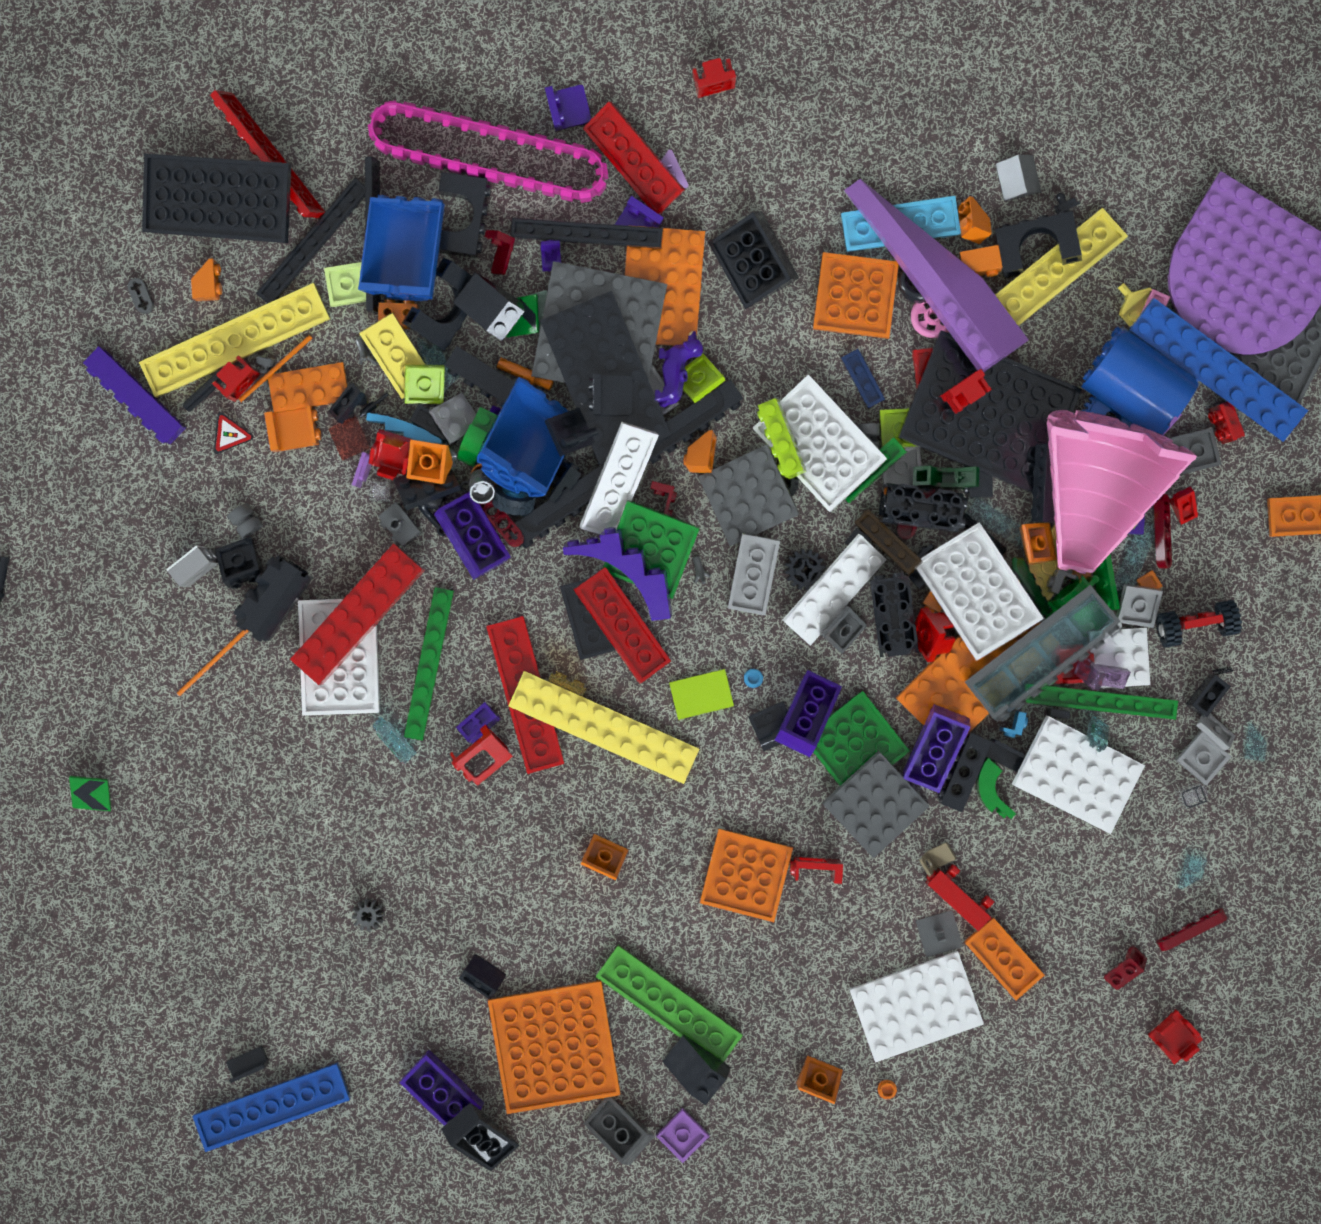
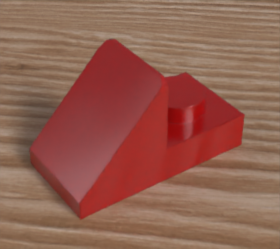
M1191 487L1173 495V498L1170 499V505L1181 525L1198 517L1195 492Z

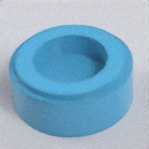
M749 669L744 675V682L751 688L759 687L763 682V675L757 669Z

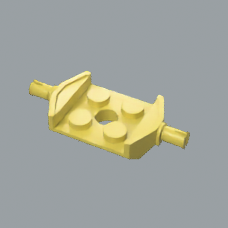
M1123 283L1118 287L1125 296V301L1119 315L1131 327L1141 314L1152 289L1146 288L1131 292Z

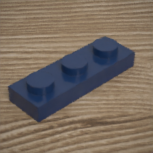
M859 349L841 357L867 409L884 401L885 398Z

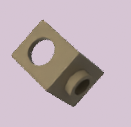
M945 842L925 852L919 861L928 876H931L934 873L933 870L954 861L957 857L948 842Z

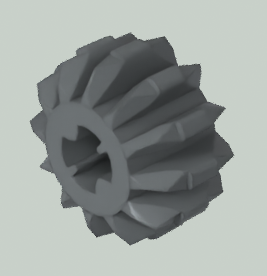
M367 898L364 903L359 901L357 903L358 907L353 908V911L357 914H353L351 917L352 919H357L354 923L355 926L359 923L361 924V931L366 927L367 931L371 932L372 927L378 929V923L382 924L384 922L381 916H384L385 912L378 911L383 906L380 904L376 907V900H373L370 904V900ZM369 912L372 914L370 918H365L364 916L366 913Z

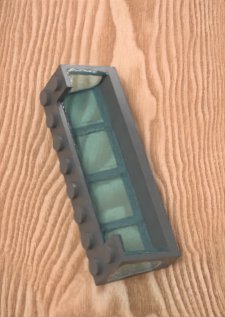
M1089 585L970 677L965 683L993 719L997 722L1000 720L1003 722L1011 716L1010 712L1015 708L1019 710L1025 706L1028 698L1038 696L1042 692L1041 688L1047 684L1050 686L1058 680V675L1062 672L1066 674L1072 670L1075 662L1085 660L1089 656L1088 652L1093 648L1099 649L1105 644V639L1109 636L1113 638L1119 634L1122 627L1121 621L1093 587Z

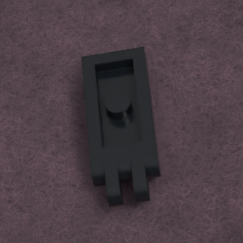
M418 404L409 421L448 443L446 437L430 415V410Z

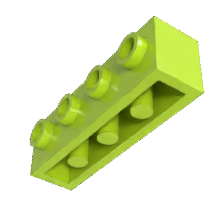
M774 398L758 405L760 411H757L760 421L765 423L766 429H764L767 439L772 441L773 447H771V451L774 457L779 459L778 469L780 474L791 479L807 472L780 401Z

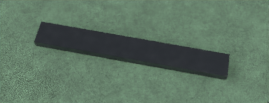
M372 156L365 157L366 233L370 197L378 198V195H380V161ZM366 293V310L378 314L381 294L372 295Z
M357 178L352 180L256 292L260 298L268 304L277 300L365 198L364 184Z
M512 218L510 236L517 239L559 240L560 242L662 249L664 229Z

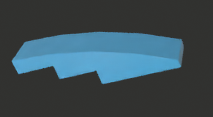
M367 413L366 420L368 422L385 424V431L404 433V437L414 440L444 444V441L406 421Z

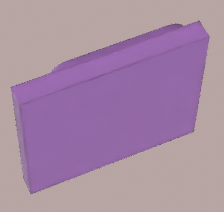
M362 452L352 485L361 488L362 482H366L372 466V464H369L370 454Z

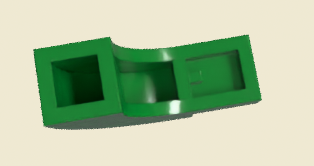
M482 407L479 408L461 443L457 457L459 461L473 468L478 464L477 456L498 415Z
M986 757L976 779V790L979 799L988 811L993 812L997 807L996 812L1002 818L1007 816L1012 819L1016 813L1001 801L996 793V780L1002 770Z

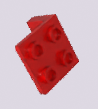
M1229 402L1208 409L1210 412L1208 413V418L1215 425V436L1219 442L1221 441L1222 444L1245 436L1236 410Z

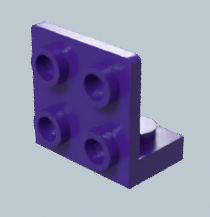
M583 85L553 91L552 86L545 87L555 131L587 124L592 119Z
M631 196L627 206L614 225L659 228L664 217Z

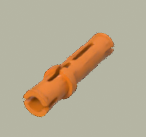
M502 357L497 364V369L526 379L531 385L535 384L549 391L553 386L554 381L532 377L531 369Z

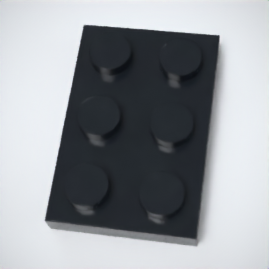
M452 468L444 484L409 479L407 474L393 479L406 511L461 490Z

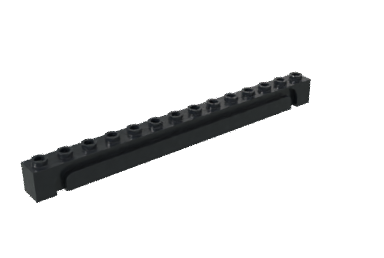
M730 379L667 421L666 424L671 436L655 443L647 464L658 462L662 459L661 455L666 451L669 454L678 448L677 444L681 441L686 443L694 437L693 433L699 430L701 433L709 428L710 425L708 423L714 419L718 422L726 416L725 412L729 409L734 411L742 405L740 402L743 401V397ZM604 464L578 480L571 490L568 488L563 490L555 502L548 500L515 522V525L524 535V542L518 547H524V549L534 544L533 540L538 536L540 538L545 537L550 533V528L553 526L558 528L566 523L565 518L568 516L575 517L581 513V508L586 504L588 505ZM510 531L509 534L514 540H516L517 536H515L513 532Z

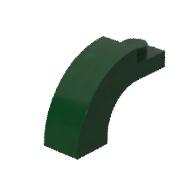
M931 465L913 467V485L928 489L979 487V467L940 468Z

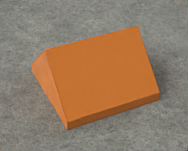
M411 439L407 478L444 484L453 464L449 446Z
M1050 523L1021 525L1019 529L1028 565L1056 561L1057 557Z
M594 834L581 861V865L616 880L628 849Z
M807 1056L796 1082L798 1090L835 1104L843 1070Z

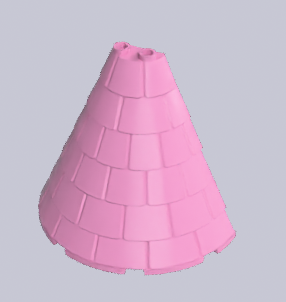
M1068 410L1051 412L1047 418L1057 537V567L1065 571L1073 569L1082 574H1086V572L1093 573L1106 557L1127 537V534L1143 519L1144 514L1176 482L1180 474L1196 459L1197 455L1184 446L1179 448L1172 443L1173 440L1144 427L1131 424L1129 428L1127 424L1120 422L1117 418L1076 410L1075 414Z

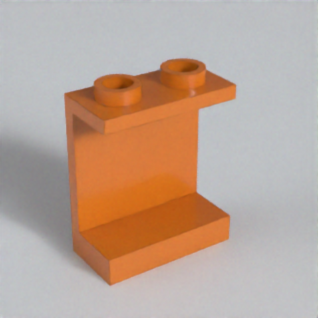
M307 405L303 409L279 413L272 411L264 413L270 451L279 452L319 445V440L322 437L320 429L316 427L318 413L312 406Z

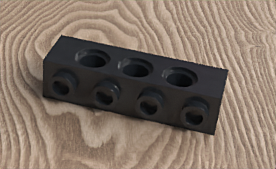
M969 732L954 761V766L946 778L945 787H942L937 795L939 803L963 812L992 741ZM973 748L975 755L969 759L966 756V752L968 749ZM962 766H966L968 769L965 776L959 775V769ZM959 784L960 791L953 794L951 791L952 786Z

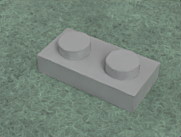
M1211 713L1208 717L1201 716L1196 725L1224 751L1231 747L1236 737Z

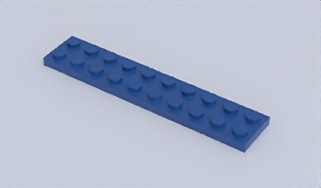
M1152 298L1129 328L1132 333L1199 379L1202 384L1282 442L1285 441L1308 412L1307 409L1155 298Z

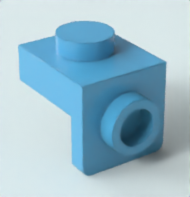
M1016 711L1012 729L1000 726V731H1004L1005 736L1013 738L1016 735H1022L1023 728H1026L1028 723L1027 713Z

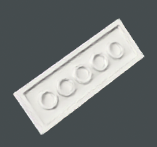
M621 422L580 523L581 529L601 534L605 528L615 527L617 530L627 500L632 501L659 436L656 432Z
M858 534L782 621L811 646L887 559L862 535Z

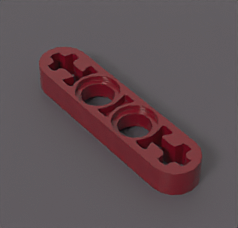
M1163 494L1154 503L1156 564L1159 569H1168L1172 565L1170 499L1168 494Z
M492 500L486 505L479 503L490 523L511 547H518L524 542V535L505 512L497 509L496 514L488 515L489 509L494 507ZM501 521H508L507 527L499 528ZM510 531H512L513 534L517 536L516 540L512 539L511 535L509 534Z
M1217 909L1199 918L1200 921L1192 922L1182 927V930L1174 931L1158 939L1156 943L1160 951L1170 950L1226 921L1228 917L1224 909Z

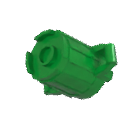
M1082 575L1080 576L1081 579L1077 576L1076 580H1070V584L1059 591V594H1056L1051 601H1047L1052 610L1046 615V619L1089 585L1093 586L1097 583L1099 577L1094 575L1085 579ZM1095 600L1090 601L1069 618L1083 637L1088 636L1086 633L1088 630L1095 629L1097 631L1108 619L1105 617L1107 616Z

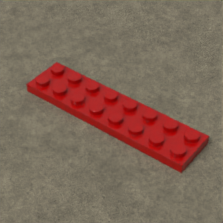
M214 90L210 94L214 100V105L223 111L227 122L237 129L238 136L248 143L250 151L255 156H258L264 162L287 163L233 93ZM291 168L290 201L294 202L297 206V211L303 217L321 218L325 213L324 209Z
M524 616L486 626L508 706L524 671L541 678ZM509 707L527 774L565 764L555 727Z

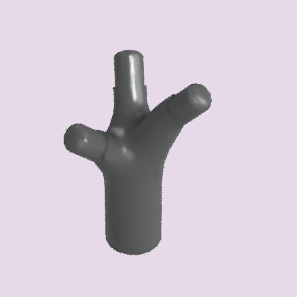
M357 339L356 344L360 353L358 363L362 364L363 360L366 361L368 359L371 363L377 365L378 362L368 353L363 339Z
M700 556L692 558L696 569L694 583L697 584L700 578L702 584H705L704 576L710 578L711 575L704 570Z

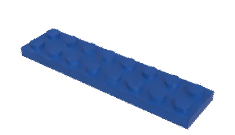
M337 1062L201 1111L192 1117L204 1150L208 1152L349 1101L351 1097Z

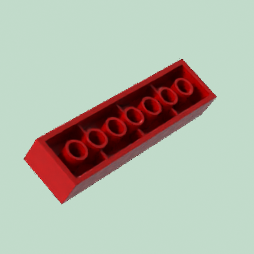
M392 544L290 660L315 683L323 685L422 575L425 569L397 544Z

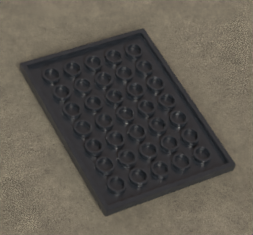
M941 330L898 438L966 467H979V471L991 475L993 478L1032 493L1036 444H1048L1049 441L1047 430L1048 415L1057 410H1068L1073 413L1082 389L1005 357L984 372L985 376L983 377L991 390L955 414L948 402H944L940 396L978 370L952 335ZM971 458H987L993 464V472L973 464Z

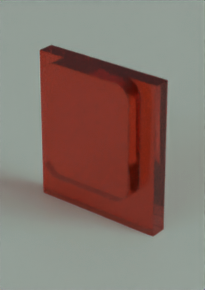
M357 417L348 419L343 424L339 423L328 429L342 461L370 449Z

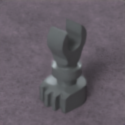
M257 356L256 363L262 366L261 369L259 368L258 372L260 374L254 384L269 371V367H273V359ZM268 379L264 382L263 391L269 387Z

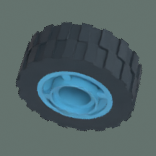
M497 484L495 485L492 504L499 511L507 514L527 515L534 509L536 497H529L528 493L522 491L517 494Z

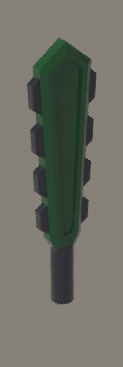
M1012 558L1011 569L1014 575L1020 581V584L1040 614L1046 619V615L1050 613L1047 599L1043 596L1041 587L1037 585L1034 574L1030 572L1027 561L1023 558ZM1059 626L1055 628L1053 632L1059 630Z

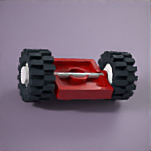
M1234 600L1217 602L1213 612L1197 613L1198 617L1196 615L1180 616L1178 619L1175 611L1157 614L1156 629L1158 637H1160V643L1162 642L1164 648L1181 645L1183 640L1181 629L1211 624L1218 626V631H1220L1223 637L1240 634L1242 620L1240 619L1241 614H1239L1237 603Z

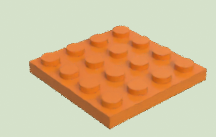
M823 252L813 330L889 339L899 266L897 261Z
M718 828L700 904L774 922L793 847Z

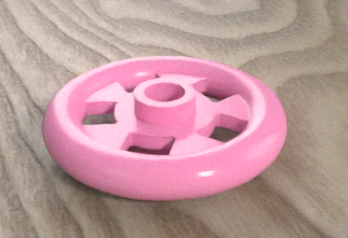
M927 302L915 303L913 305L910 316L911 323L919 334L928 338H937L941 330L949 333L946 327L940 324L941 321L938 316L936 319L930 318V315L935 314L931 307L925 308L924 304ZM918 314H924L925 321H919ZM927 325L936 326L935 330L926 329Z

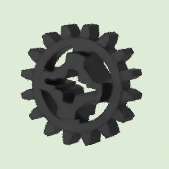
M801 548L800 553L793 551L794 557H787L790 562L784 563L788 569L784 570L783 573L789 575L785 579L787 581L792 580L791 586L797 585L799 590L804 586L805 590H809V586H813L823 574L821 572L822 569H825L826 566L820 564L823 562V558L817 559L819 553L814 552L812 554L811 549L805 552ZM808 557H810L815 562V564L809 563ZM805 566L808 567L805 573L801 572V569H804ZM794 575H799L802 582L798 581Z

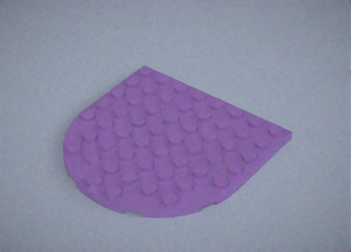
M1219 172L1173 249L1168 274L1169 295L1178 316L1229 353L1241 355L1261 354L1283 346L1294 339L1309 324L1321 305V231L1225 173Z

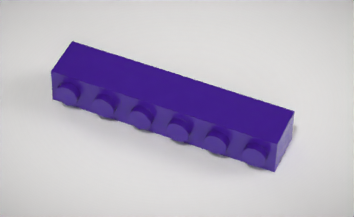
M98 346L83 362L87 366L86 371L94 378L97 376L101 380V386L109 391L111 389L115 393L113 397L121 404L125 403L129 407L127 410L134 417L139 416L143 420L141 424L148 430L152 429L156 433L155 437L161 443L172 444L186 429L170 411L104 348Z

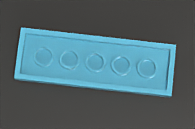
M955 196L893 205L934 239L961 234ZM859 210L841 213L846 252L885 247Z

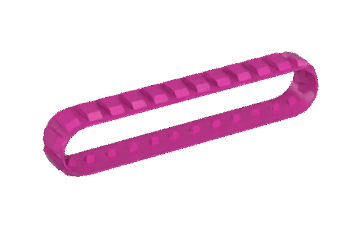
M396 100L384 102V105H381L379 108L376 107L370 115L371 123L368 124V130L371 140L375 141L374 145L379 151L385 155L391 153L395 159L405 161L407 158H410L412 163L424 166L426 162L432 168L443 170L444 167H447L452 173L461 175L463 171L467 172L468 176L479 178L483 176L489 182L498 184L499 181H504L505 186L517 188L520 185L526 191L535 193L536 190H541L542 194L554 197L557 194L561 196L562 200L573 202V199H577L581 203L591 202L592 198L596 195L601 196L606 189L604 180L609 179L607 164L601 162L602 155L593 148L591 150L585 149V146L573 143L568 145L564 140L554 138L552 141L548 140L547 136L540 134L532 136L529 135L528 131L519 129L515 132L511 131L507 126L498 124L495 127L491 125V122L483 120L474 122L470 117L460 115L458 118L454 117L453 113L446 111L438 113L434 108L425 106L421 109L417 108L416 104L405 101L403 104L397 103ZM396 113H402L408 118H412V116L423 118L424 122L428 123L435 121L443 123L445 127H449V125L460 127L461 131L465 132L472 130L480 132L482 136L488 134L499 137V140L505 141V139L517 141V144L522 146L525 143L536 146V149L539 150L543 148L554 150L555 154L559 155L562 152L573 155V158L576 159L580 157L589 159L588 162L591 165L596 163L600 167L595 169L596 176L601 177L599 181L593 182L591 189L573 190L571 186L553 185V182L547 181V183L536 181L534 177L530 176L529 178L516 176V173L510 172V174L499 172L497 168L493 167L491 169L479 167L477 163L472 165L460 162V159L454 158V160L442 158L440 154H435L434 156L423 153V150L419 149L416 151L405 149L403 145L399 144L398 146L389 145L390 142L385 138L382 141L378 138L379 135H382V129L378 127L380 123L386 120L385 117L388 115L394 116Z

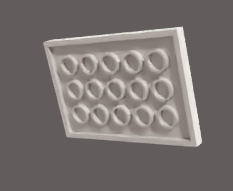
M807 375L780 401L807 472L797 477L829 512L836 508L887 460L881 451L810 375ZM759 421L753 429L771 448L773 447L772 441L767 439L764 429H766L764 421Z
M980 522L920 558L923 563L916 568L976 661L1044 620Z
M343 599L298 600L300 647ZM377 625L323 685L315 683L301 670L302 716L380 712Z
M1046 715L1012 785L1111 834L1145 765Z
M958 951L849 989L875 1062L984 1024Z

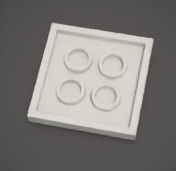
M1147 628L1120 629L1121 632L1115 637L1111 638L1109 636L1105 639V644L1097 650L1093 648L1090 653H1094L1095 672H1092V689L1150 685ZM1103 630L1088 631L1089 644L1103 634Z

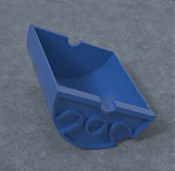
M378 195V198L370 197L358 290L372 295L385 294L386 298L398 300L427 301L428 299H433L445 210L443 200L432 198L431 201H425L423 198L414 197L413 200L407 201L406 197L396 196L395 199H390V197L385 195Z
M1117 326L1110 335L1112 337L1110 341H1107L1101 350L1103 352L1101 355H1098L1092 362V365H1094L1092 370L1089 369L1082 379L1085 381L1081 387L1131 423L1163 435L1170 427L1175 416L1178 418L1198 388L1199 379L1124 326L1120 328Z
M518 377L477 456V463L482 464L481 470L492 481L514 493L526 492L529 497L546 495L564 456H559L545 420L569 410L561 406L556 400L549 401L546 398L545 392L536 389L526 379Z

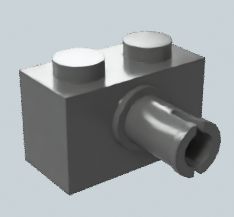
M395 502L378 516L381 519L380 525L385 531L389 529L393 534L392 540L398 546L401 544V546L405 547L422 533L398 502Z

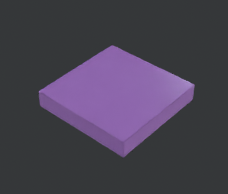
M682 1108L656 1134V1137L683 1163L710 1135Z

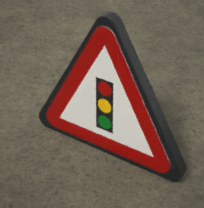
M222 412L217 414L214 454H219L253 439V435Z

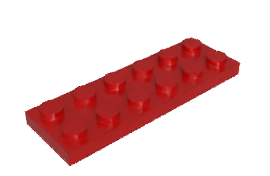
M609 101L583 127V130L645 204L659 215L685 191L684 187L612 101Z
M606 567L573 589L639 684L671 662Z

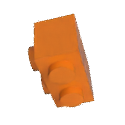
M999 245L959 253V260L979 276L987 275V277H993L1002 270Z
M384 300V303H379L378 321L393 313L403 329L412 330L402 322L412 307L419 310L420 307L418 304H415V301L405 300L403 303H396L395 300Z

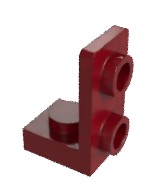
M486 230L484 237L491 240V244L497 246L491 273L505 275L515 238L498 230Z
M652 481L650 489L654 490L653 494L663 497L665 493L669 494L664 514L671 516L672 510H669L671 502L675 503L677 492L674 491L675 487Z
M1134 945L1131 946L1127 951L1125 960L1106 973L1104 979L1113 988L1119 990L1144 972L1147 957Z

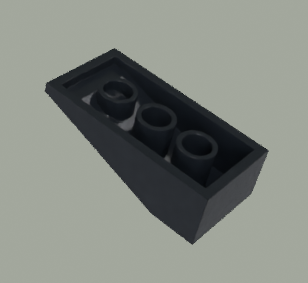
M471 1103L441 1128L451 1147L489 1171H492L519 1147V1144Z

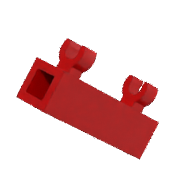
M954 864L945 873L937 868L936 871L933 870L934 873L931 876L927 874L925 883L978 932L992 918L985 912L994 903L989 896L986 895L977 905L951 881L961 871Z

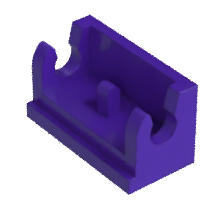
M486 702L456 727L467 742L473 744L483 735L480 728L485 724L491 728L501 720V717Z

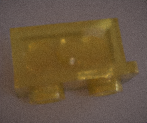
M559 672L550 674L548 682L584 697L587 690L584 688V683L575 679L573 682L566 680L567 676Z

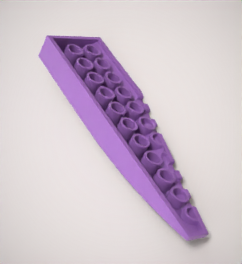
M861 179L844 190L977 370L982 369L985 372L1028 341V338L982 277Z

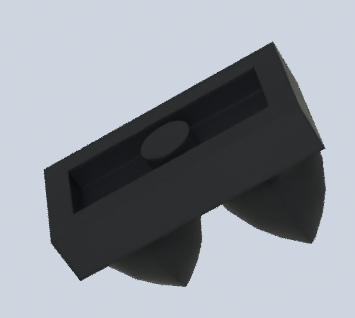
M351 381L328 412L337 422L343 424L345 420L354 418L356 406L368 404V398L359 386Z

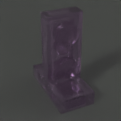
M1087 657L1082 662H1078L1074 673L1092 690L1099 691L1101 686L1124 689L1131 672L1126 668L1095 664Z

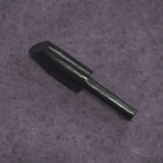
M386 392L375 402L372 401L360 411V417L366 416L367 413L377 408L376 405L388 397L389 393Z

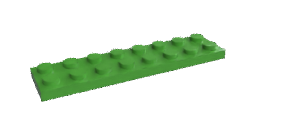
M619 944L596 975L599 980L680 1038L683 1034L723 1062L743 1036L740 1031Z

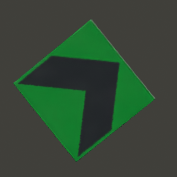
M538 295L516 297L523 302L525 312L508 332L506 338L539 333Z
M69 776L73 808L111 812L108 779Z

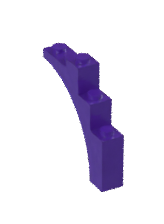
M615 527L605 528L600 534V540H598V537L587 538L584 542H579L578 539L567 541L568 544L564 545V555L594 557L608 562L621 570L642 593L649 609L651 621L671 619L672 609L666 569L651 568L647 572L643 549L638 550L637 547L626 549L627 551L624 552L621 529L616 530Z

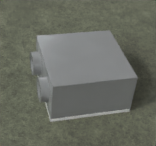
M196 545L166 570L179 586L190 587L218 564L217 556L212 549L208 550L204 546Z

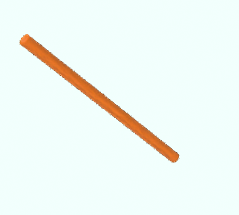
M310 335L307 336L240 396L238 400L240 402L245 400L313 338Z
M248 630L241 631L225 648H223L207 665H205L189 682H187L177 692V694L181 696L230 648H232L248 632Z

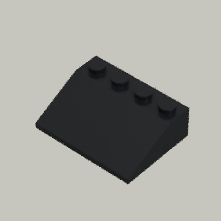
M762 211L752 212L708 242L745 309L799 279Z

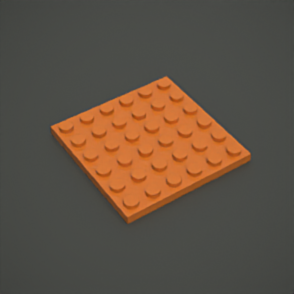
M601 980L488 999L507 1114L621 1095Z

